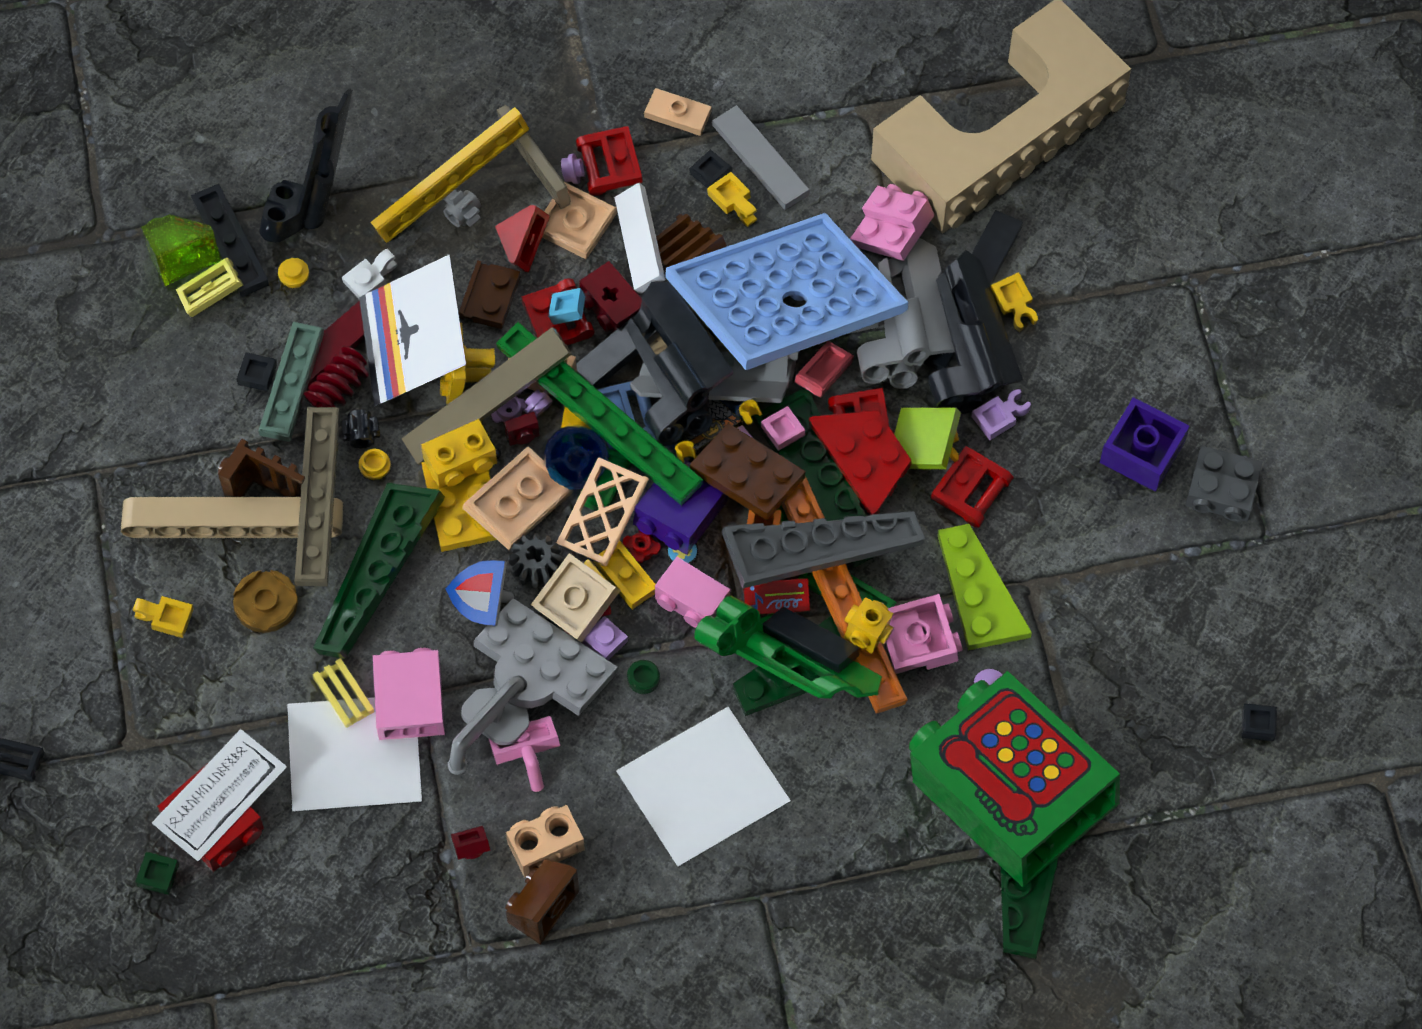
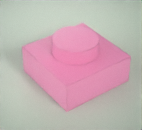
M788 406L761 421L762 429L778 451L805 436L804 427Z

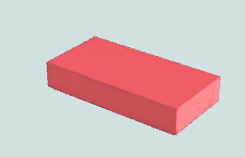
M827 341L799 371L794 383L821 398L852 364L854 355Z

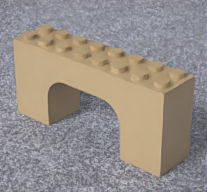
M1053 0L1013 29L1008 63L1039 94L992 128L980 133L959 131L952 127L921 95L874 128L871 160L903 193L911 195L914 191H919L928 198L934 212L931 222L942 234L951 227L954 229L960 226L967 215L974 210L976 212L982 210L996 194H1004L1018 178H1025L1030 175L1035 166L1043 160L1047 162L1052 159L1058 149L1065 144L1071 145L1083 131L1087 128L1092 129L1096 127L1105 115L1111 111H1118L1125 104L1131 68L1062 0Z

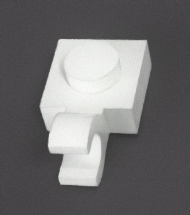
M385 249L376 257L372 265L367 259H364L342 277L343 283L358 299L386 285V280L383 276L398 266L394 261L395 256L388 249Z

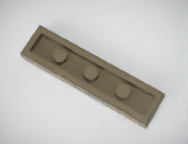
M504 105L497 109L499 119L511 110L508 106ZM527 132L524 133L513 144L560 209L565 208L571 202L566 184Z

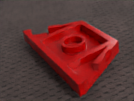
M879 411L810 417L808 419L809 425L869 515L879 514L880 508L887 497L891 496L896 489L899 479L904 477L912 465L910 457Z

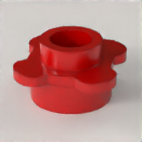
M640 530L633 536H625L623 539V545L626 549H629V552L638 563H642L650 559L653 554L656 555L660 552V544L655 542L651 535H646ZM644 543V547H639L638 545Z

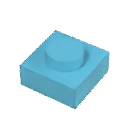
M581 288L552 294L548 317L553 325L582 319L586 296Z

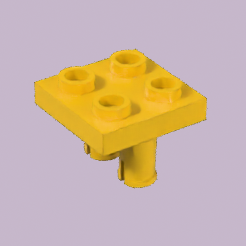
M460 323L461 334H462V341H463V328H462V323ZM463 343L466 365L443 375L440 379V395L446 396V405L463 393L465 382H479L491 373V368H494L495 365L494 348H466Z

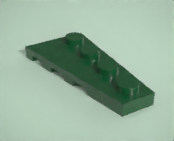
M832 616L819 624L824 629L841 637ZM802 665L791 669L810 681L820 677ZM759 666L733 683L734 693L745 716L808 693Z

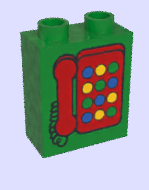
M1007 671L991 685L985 680H980L970 686L958 702L957 708L959 712L942 726L937 721L925 724L912 738L909 750L911 751L913 783L1015 881L1024 887L1120 804V773Z

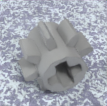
M454 190L444 199L447 203L445 205L446 208L443 210L444 215L454 226L468 225L471 227L481 218L478 215L481 203L471 191L465 190L462 192L460 190L457 192Z

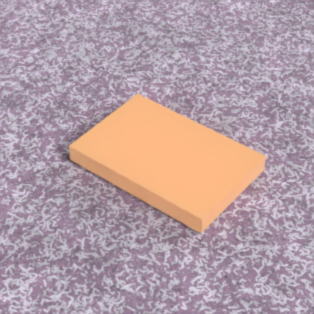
M526 447L464 503L462 509L503 546L510 550L513 543L517 544L523 535L526 536L571 495L574 487L530 447Z

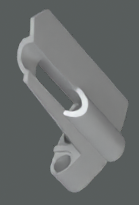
M921 238L917 240L904 261L895 258L888 260L886 257L878 263L879 271L891 284L893 278L900 273L902 274L908 310L903 314L884 320L886 338L866 342L858 348L857 355L862 379L867 383L876 384L889 378L890 384L894 388H909L917 382V371L929 355L955 352L936 282L941 272L937 248Z
M721 352L732 368L733 375L709 392V400H755L756 402L781 403L787 388L790 389L793 384L798 352L745 370L730 352ZM643 363L640 376L630 382L631 389L640 397L662 398L645 363Z

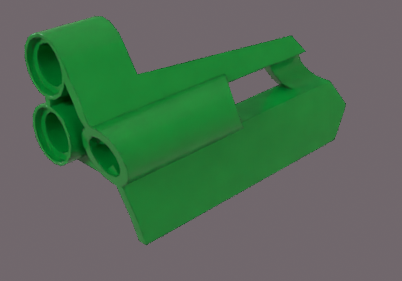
M732 595L724 598L719 604L715 618L710 615L705 616L695 629V640L721 656L737 654L818 698L832 699L834 694L842 690L856 698L879 694L882 676L856 661L850 663L840 673L835 672L764 633L763 623L773 613L761 619L757 609ZM802 665L820 677L810 681L791 669Z

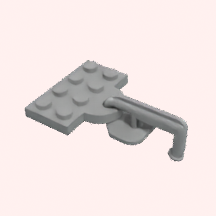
M513 598L499 612L498 625H487L474 640L475 648L497 662L494 671L495 688L476 690L462 705L461 716L467 725L452 741L450 760L448 762L449 771L455 775L466 771V750L481 734L499 745L515 743L529 727L527 708L542 706L549 700L554 699L579 716L617 674L618 667Z

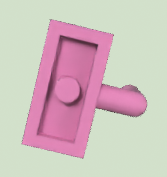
M551 716L529 722L528 729L513 744L499 745L488 738L497 765L523 757L531 790L539 792L544 788L539 762L535 753L560 746Z

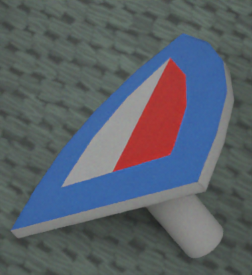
M490 560L473 564L459 573L446 587L452 604L463 616L479 624L498 625L501 603L508 604L514 598L513 592L503 590L507 562Z

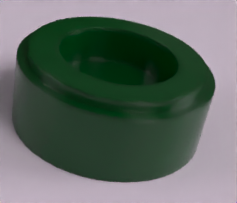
M649 660L634 662L627 672L628 685L634 692L639 694L653 692L660 682L658 667Z

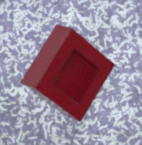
M534 411L504 421L505 435L510 446L527 444L539 436L538 420Z
M483 826L451 834L458 860L463 858L475 859L484 852L491 851Z

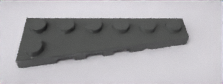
M914 511L873 514L865 517L847 516L843 520L826 521L825 518L813 519V522L806 523L783 521L781 525L764 526V523L725 526L722 530L723 538L742 589L920 546L925 541Z

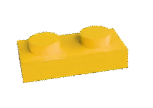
M620 540L606 567L594 561V564L607 580L620 590V596L632 610L655 594L656 584ZM605 549L604 551H602L601 553H599L598 555H600V556L603 557V555H604L606 549Z

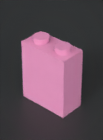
M418 648L413 652L407 653L384 651L380 655H372L376 728L379 740L445 735L441 666L438 650Z

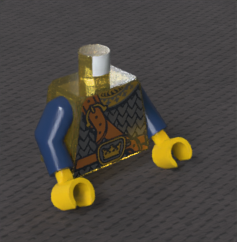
M709 400V413L713 419L710 428L696 436L684 431L679 441L668 446L669 450L676 454L677 458L685 463V457L688 458L689 462H692L727 423L738 428L742 425L741 419H744L745 423L750 425L753 423L752 415H762L755 400H747L743 403L727 400Z

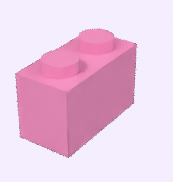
M677 556L655 585V599L657 603L667 611L672 612L674 610L684 616V620L695 628L705 616L710 615L715 618L719 604L724 598L730 596L729 588Z

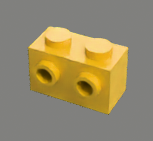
M479 419L421 444L423 459L439 489L458 485L464 478L475 473H484L497 464L496 449Z

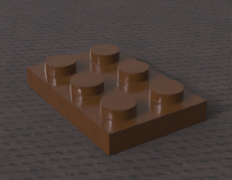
M729 423L690 464V469L700 476L703 481L766 521L805 479V471Z

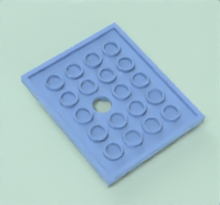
M826 213L666 267L665 277L745 370L895 317L908 310V301ZM790 296L797 301L805 300L806 304L800 307H791L786 305L783 299Z

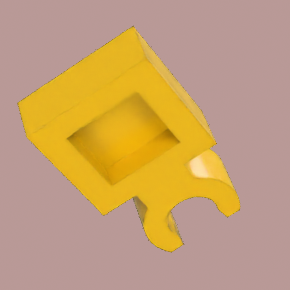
M1019 272L991 285L993 296L1004 315L1010 312L1013 313V325L1018 332L1022 331L1024 327L1020 320L1021 317H1028L1033 325L1037 323V313L1032 308L1027 307V304L1031 303L1033 298Z

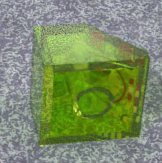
M169 214L162 218H154L146 225L141 226L150 259L164 286L221 261L214 232L210 225Z

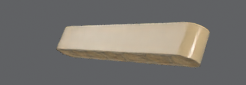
M130 497L123 501L121 533L131 538H298L301 497ZM334 498L331 538L342 534L343 502L338 498Z

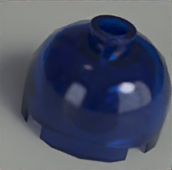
M567 425L557 430L548 439L544 450V464L550 477L559 485L570 490L583 489L598 457L608 461V451L602 438L592 429L581 425ZM604 467L602 468V470H601V472H600V474H599V476H598V478H597V480H596V483H597V481L600 479L599 477L603 474L604 469L606 470V468H604Z

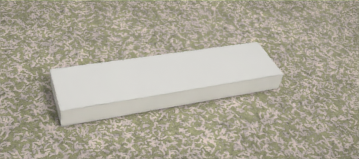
M637 183L614 198L633 287L641 295L646 291L651 282L665 281V275L646 189L642 184Z

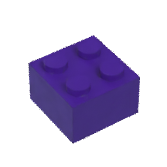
M1133 397L1104 444L1100 463L1156 492L1185 444L1190 426Z

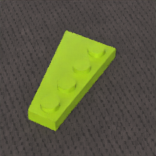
M970 524L938 530L937 536L968 650L1031 638L1032 632Z

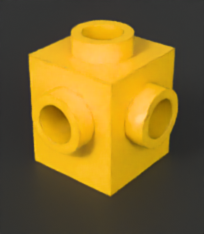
M865 597L859 607L854 604L844 620L848 623L844 638L872 654L879 642L885 644L891 635L894 627L890 625L894 613L890 612L883 603L876 600L872 601Z

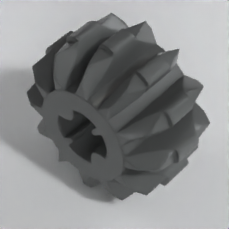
M537 532L533 535L532 540L523 535L521 537L522 545L513 543V554L508 557L509 565L513 566L511 568L512 576H520L519 580L522 586L532 581V586L535 589L538 587L539 581H543L546 584L550 576L552 577L563 562V557L559 555L561 553L560 546L552 544V538L549 535L540 540Z

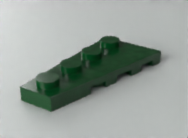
M1059 857L1024 887L1001 867L1003 952L1037 959Z

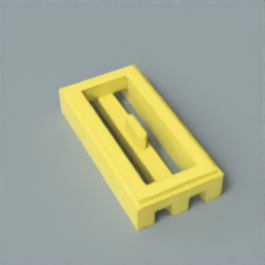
M228 257L176 289L189 316L194 317L243 286L242 281L238 278L237 271L233 268V262ZM227 271L226 274L222 275L221 277H219L218 279L214 280L213 282L210 281V280H212L213 278H215V277H217L218 275H220L221 273ZM199 287H201V289H200L199 291L195 292V293L192 294L191 296H189V297L186 296V295L190 294L191 292H193L194 290H196V289H198Z
M340 658L335 661L336 664L333 666L328 665L324 667V671L320 673L317 671L312 675L322 693L347 728L374 713V708ZM336 672H341L364 707V711H359L335 674ZM327 677L330 678L354 715L350 719L324 681Z

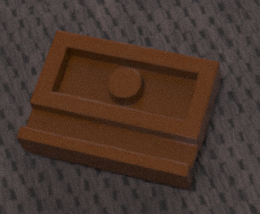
M477 260L459 310V319L464 320V318L472 319L475 323L503 329L521 278L520 271L494 264H482V261Z

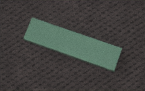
M298 322L292 323L258 430L260 436L287 442L291 441L303 403V393L307 390L323 339L324 329L322 327Z

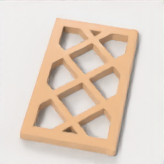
M598 457L556 543L606 567L649 478ZM602 468L611 470L614 480L597 486L596 480ZM629 480L639 482L633 496L626 499L622 483ZM616 486L621 501L604 507L600 492ZM595 495L599 510L582 516L581 510L587 498ZM623 507L625 513L618 527L611 529L607 513ZM601 516L606 531L589 537L585 522ZM580 525L584 540L575 544L567 541L573 527ZM608 537L610 543L602 557L594 552L592 543Z

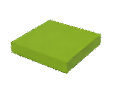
M901 408L894 435L911 459L912 465L909 469H947L961 415L957 408Z

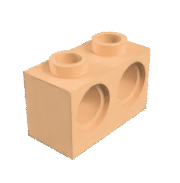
M567 805L560 808L558 806L548 808L541 813L540 817L532 821L522 820L517 822L510 828V831L506 832L508 845L524 878L527 877L534 866L540 867L545 859L560 862L585 850L584 838ZM559 826L565 827L568 830L563 836H555L551 831ZM527 840L537 843V846L532 850H524L520 847Z

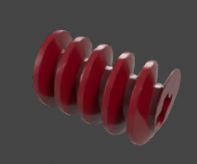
M342 346L339 349V354H335L332 358V363H328L324 368V372L316 377L317 382H312L309 386V391H305L303 395L314 407H335V403L345 406L346 401L341 395L344 394L352 397L354 392L349 385L359 388L362 384L357 376L364 379L369 376V373L364 368L367 365L366 360L353 348Z

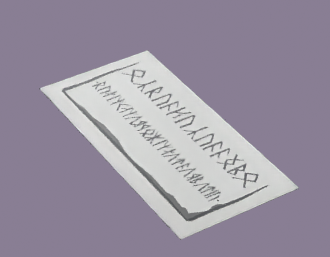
M240 729L156 817L152 824L194 859L199 861L287 766Z

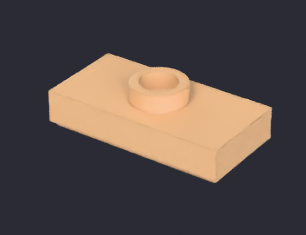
M655 88L644 111V118L701 136L712 112V106Z

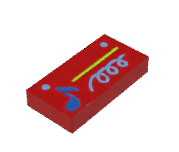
M808 578L776 580L743 588L744 602L757 609L760 614L776 613L783 606L793 612L810 611Z

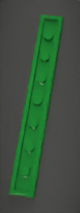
M517 322L496 342V346L510 359L537 338ZM565 361L536 381L681 506L703 485V479Z

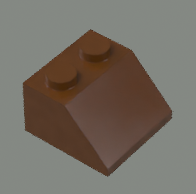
M547 859L544 860L540 867L534 866L525 879L526 886L520 894L515 892L505 907L507 910V922L540 945L579 893L577 869L570 865Z

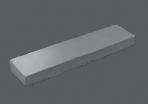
M737 105L712 120V126L784 210L809 195V188Z

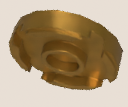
M260 570L247 575L237 585L233 595V606L237 618L242 625L256 632L268 633L286 626L296 614L298 606L296 589L291 580L282 573L270 570V572H262Z

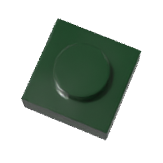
M146 852L135 881L137 887L169 895L180 865L179 861Z

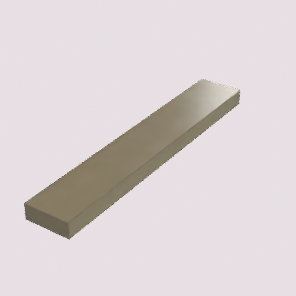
M553 327L404 436L402 441L417 464L422 466L421 462L425 461L421 444L477 419L483 421L571 356L572 353L557 330Z
M307 407L302 475L305 476V481L301 485L294 580L296 586H328L340 410L337 407Z

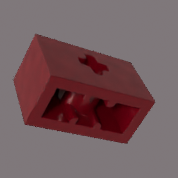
M610 261L579 280V288L582 289L586 296L584 307L587 310L592 309L600 326L606 332H615L640 310L641 297Z

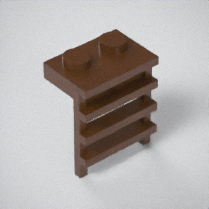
M679 214L676 217L677 221L656 236L665 272L666 267L727 247L723 235H715L711 228L702 227L701 222L698 220L693 222L688 214Z
M244 439L240 440L230 457L223 459L218 469L225 497H244L253 482L283 497H301V485L305 481V476L299 474L296 465L291 463L289 468L282 465L280 457L274 455L271 460L265 456L264 449L260 447L256 451L249 449L248 442Z

